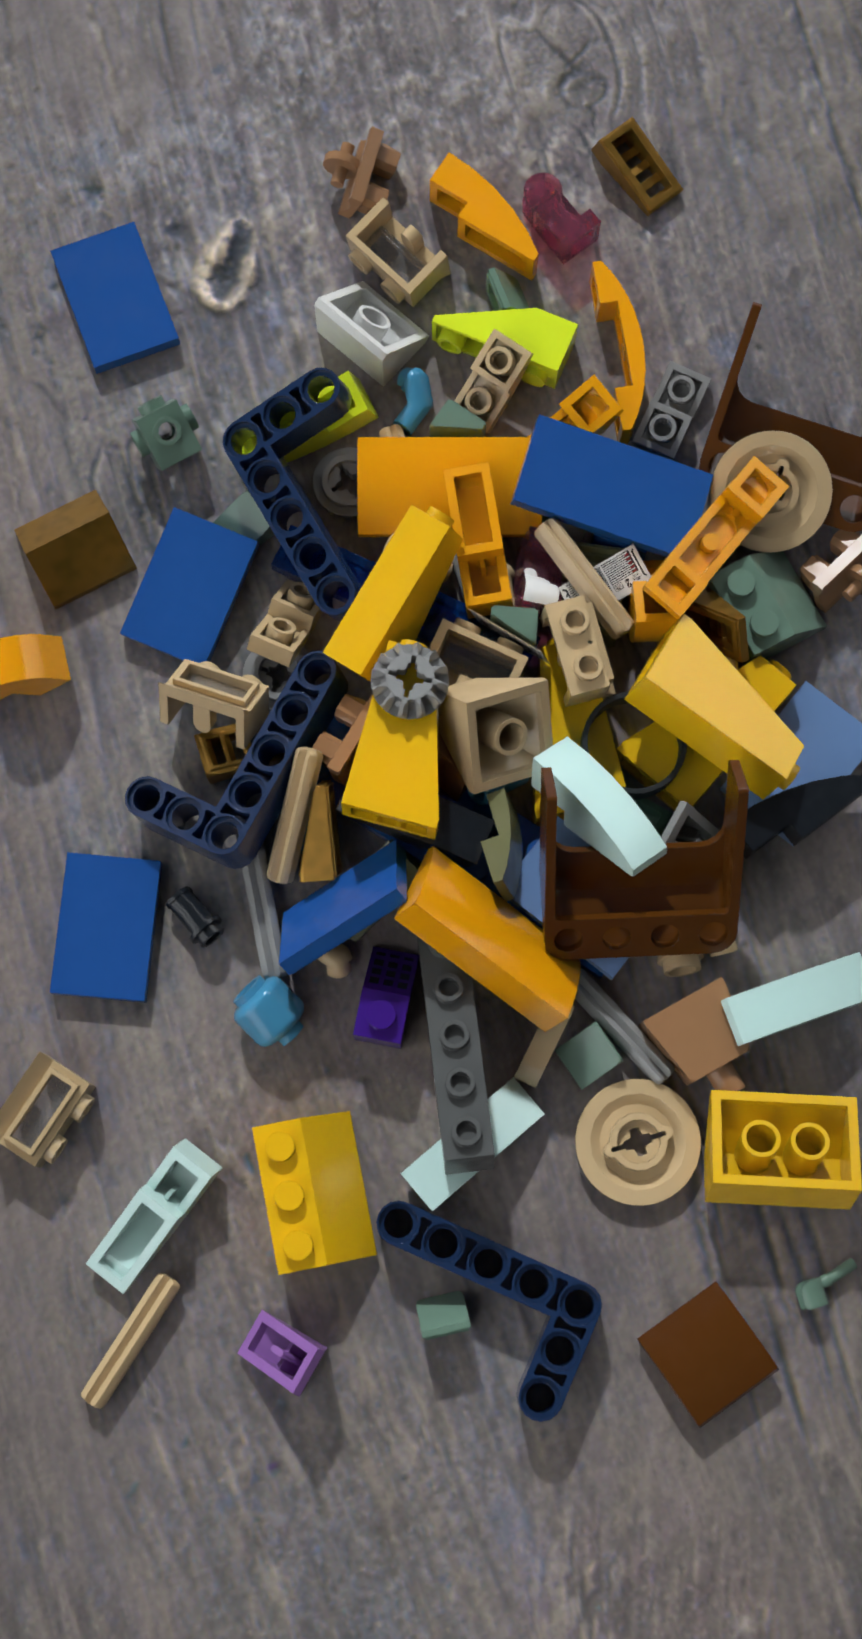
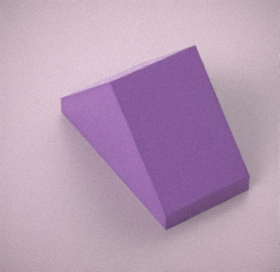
M261 1310L237 1354L291 1393L300 1397L328 1347L270 1313Z

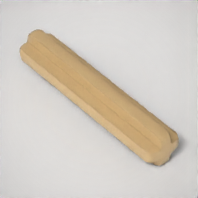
M553 517L540 524L534 532L535 537L580 596L584 595L586 603L592 602L598 621L610 637L616 640L628 633L634 626V620L560 522Z
M298 747L295 750L266 873L269 880L279 884H287L294 881L309 819L313 792L320 773L323 754L321 751L311 747Z
M159 1273L155 1276L82 1390L81 1397L88 1404L98 1409L103 1408L107 1404L178 1293L180 1284L175 1279L165 1273Z

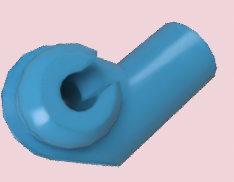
M416 367L402 369L397 377V385L401 386V390L405 392L407 404L393 421V424L402 426L404 434L407 436L413 434L433 406L429 377L423 370Z

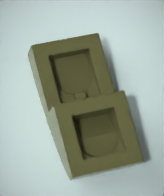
M502 788L486 794L499 835L481 841L493 883L506 902L515 898L522 869V836L516 808L506 790Z

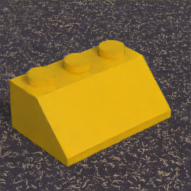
M711 1090L704 1150L705 1202L850 1210L862 1192L857 1097Z
M350 1111L302 1117L252 1127L278 1275L377 1255Z

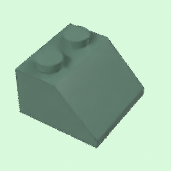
M783 551L750 554L718 570L706 586L746 617L749 660L743 662V665H746L760 655L768 659L827 627Z

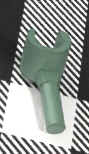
M849 1258L827 1274L824 1273L820 1277L799 1282L795 1288V1293L801 1310H812L827 1305L828 1300L824 1288L832 1286L857 1269L855 1261Z

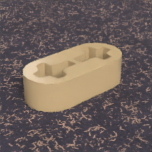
M572 1006L568 1019L550 1030L544 1032L538 1027L514 1078L536 1088L575 1006Z

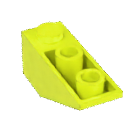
M539 308L434 315L432 320V340L436 341L445 351L453 354L463 352L477 357L492 331L496 329L533 353L522 380L532 386L543 387L546 385L553 389L556 388L574 347L578 324Z

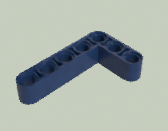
M315 368L234 421L223 435V446L316 605L322 612L341 622L360 591L361 585L284 459L285 455L342 418L351 406L352 395L350 390L337 375L327 368ZM334 386L332 397L324 403H318L319 393L325 387ZM295 411L294 422L289 427L280 429L282 417L286 413ZM257 437L255 449L251 453L243 455L242 447L249 438ZM279 474L280 482L274 491L265 493L264 487L267 479L270 476ZM296 512H302L303 520L301 525L293 531H288L287 522L289 517ZM325 550L326 559L324 564L320 568L311 570L309 565L312 555L316 551ZM342 588H348L349 599L347 603L341 608L334 609L332 605L334 594Z
M313 651L301 658L217 806H213L157 778L146 776L136 779L127 788L125 804L128 810L150 830L226 867L238 869L250 864L256 857L282 810L295 750L298 747L304 746L312 748L319 735L324 731L326 732L334 718L337 706L344 695L347 694L348 681L336 661L322 653L323 651ZM330 674L326 682L314 685L319 676ZM308 713L307 718L302 723L294 726L291 725L296 716ZM285 753L283 760L279 764L269 767L270 760L275 755ZM262 793L261 799L256 805L246 808L247 801L251 796ZM160 797L155 808L146 811L148 803L152 799ZM199 815L194 827L184 830L185 823L191 817ZM239 834L237 842L232 847L223 849L224 841L229 836Z
M394 1201L385 1205L378 1214L376 1224L378 1233L387 1243L547 1315L518 1384L516 1397L517 1403L524 1415L531 1420L543 1422L555 1417L562 1408L601 1313V1296L597 1290L584 1281L410 1203ZM394 1209L406 1210L412 1217V1230L405 1237H392L385 1229V1218ZM443 1228L453 1232L458 1243L455 1252L446 1258L435 1256L429 1248V1239L433 1232ZM484 1249H493L501 1257V1270L494 1277H481L475 1270V1257ZM531 1269L541 1271L547 1283L544 1292L535 1298L523 1295L519 1286L523 1273ZM581 1289L589 1295L591 1307L585 1316L574 1318L567 1313L565 1300L569 1293ZM556 1336L568 1338L572 1346L571 1356L561 1364L551 1363L545 1353L547 1343ZM537 1383L547 1384L551 1387L553 1393L552 1402L543 1410H534L526 1404L528 1389Z

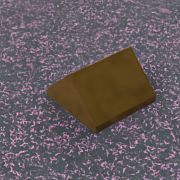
M96 489L14 529L29 562L55 610L137 569L109 511Z

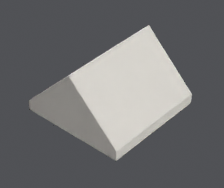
M364 281L318 297L314 304L317 332L383 387L429 338L426 332Z

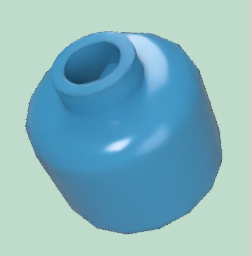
M261 975L257 976L233 1000V1003L237 1006L234 1012L235 1022L259 1046H271L277 1041L285 1046L304 1027L298 1021L304 1012L303 1001L277 976L266 979Z

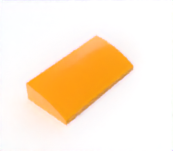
M358 437V537H390L398 528L411 505L425 513L432 506L451 517L443 470L489 462L501 536L535 537L534 532L542 524V515L510 504L531 437Z
M432 846L428 849L407 891V901L399 907L394 919L544 1032L568 1019L579 985L581 973L580 959L566 960L552 956L545 947L543 929L509 903L505 902L500 896L437 848Z

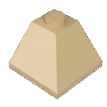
M474 678L450 685L443 703L438 707L440 735L469 792L473 794L532 777L533 758L553 746L548 680L545 678Z

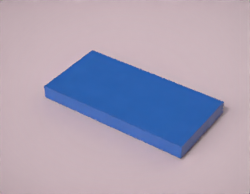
M539 414L510 504L549 518L554 517L560 522L628 545L634 544L636 548L667 558L702 516L713 474Z

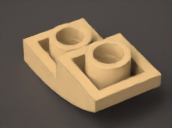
M494 329L471 365L470 369L473 371L454 401L484 420L486 423V433H491L505 410L531 361L533 353Z
M286 580L271 599L267 615L251 633L247 650L288 668L291 666L323 613L316 605L304 583Z

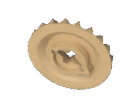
M772 430L757 432L744 437L725 452L715 468L711 482V504L753 456L757 457L775 474H777L780 466H783L779 478L789 488L784 492V497L774 504L740 545L751 550L769 553L781 552L799 546L816 533L829 512L833 488L827 463L813 445L792 433Z
M628 1079L605 1087L588 1102L577 1123L575 1147L578 1163L587 1180L601 1194L619 1203L644 1206L672 1197L687 1184L698 1164L701 1136L695 1115L678 1093L663 1084L658 1085L652 1080ZM637 1128L640 1135L648 1134L650 1136L659 1132L664 1134L662 1137L650 1140L651 1143L644 1146L645 1154L643 1156H638L634 1149L611 1151L613 1147L623 1145L624 1141L630 1139L629 1130Z

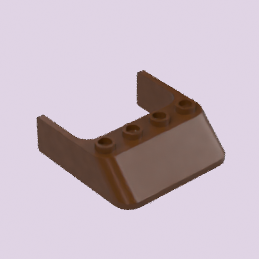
M753 302L700 458L699 470L714 474L715 468L725 452L736 442L751 434L772 430L792 433L813 445L822 455L829 468L833 493L830 509L823 524L848 532L862 531V437L753 403L746 399L739 391L738 375L762 304ZM780 466L776 474L778 477H780L783 466Z
M728 761L725 814L721 830L712 838L704 841L665 843L667 854L633 877L592 846L571 847L556 842L557 793L552 768H541L539 872L543 937L545 947L552 956L558 959L574 960L710 954L721 952L732 945L738 933L749 788L740 761Z

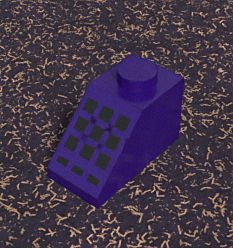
M373 946L355 1021L354 1040L401 1049L419 955Z

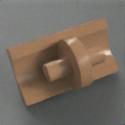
M372 126L369 129L367 139L359 142L355 156H353L355 146L349 142H343L340 151L333 150L325 154L323 166L332 174L330 184L336 188H342L345 179H348L338 211L339 215L350 219L356 211L367 214L382 198L388 199V189L369 181L372 173L389 180L394 175L401 153L381 142L384 131Z
M838 530L830 541V550L838 557L829 564L818 555H812L800 568L801 580L813 591L815 606L824 613L843 596L849 602H852L859 594L862 595V534L860 532Z
M345 694L334 714L337 721L350 727L345 738L342 741L324 731L312 746V748L322 752V764L328 768L333 780L344 786L348 781L372 695L368 701H365L361 698Z

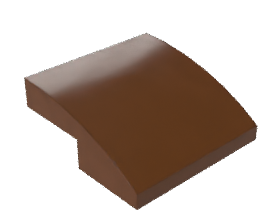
M716 1281L637 1338L641 1347L663 1375L671 1390L699 1428L779 1370L758 1337Z

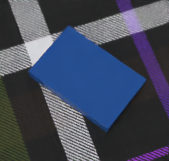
M135 222L50 251L96 374L180 345L178 334Z
M174 507L120 634L182 661L187 659L197 663L203 661L210 662L258 551L259 542Z
M397 839L283 912L279 965L288 975L301 970L406 903V850Z
M67 852L50 985L51 994L147 1003L163 866L161 861Z

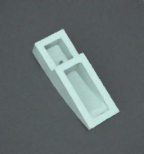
M568 736L533 758L531 786L541 793V768L551 767L557 793V806L565 811L564 825L630 876H635L667 854L666 844L632 797L603 766Z
M860 952L848 955L721 1000L737 1045L740 1046L861 1004L862 956Z
M514 1077L488 1098L495 1157L545 1114ZM440 1139L400 1174L431 1211H434L479 1171L445 1175Z
M186 1138L173 1146L147 1184L138 1190L86 1262V1265L122 1294L127 1292L186 1218L223 1167Z

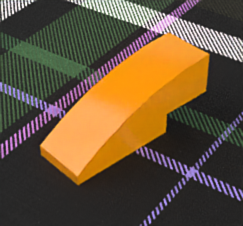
M449 152L430 179V202L458 218V238L532 281L537 273L539 253L527 229L513 208L494 186L472 167Z
M489 462L443 470L450 516L454 520L452 529L463 538L457 551V558L468 619L475 618L469 609L481 616H489L491 614V607H494V605L513 607Z

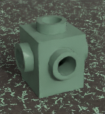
M162 395L137 407L141 415L132 419L136 430L131 432L130 436L141 456L145 457L150 454L157 469L163 471L202 450L193 433L194 430L199 428V425L187 403L179 406L176 399H170L165 402ZM167 422L170 426V433L167 437L161 438L159 427Z

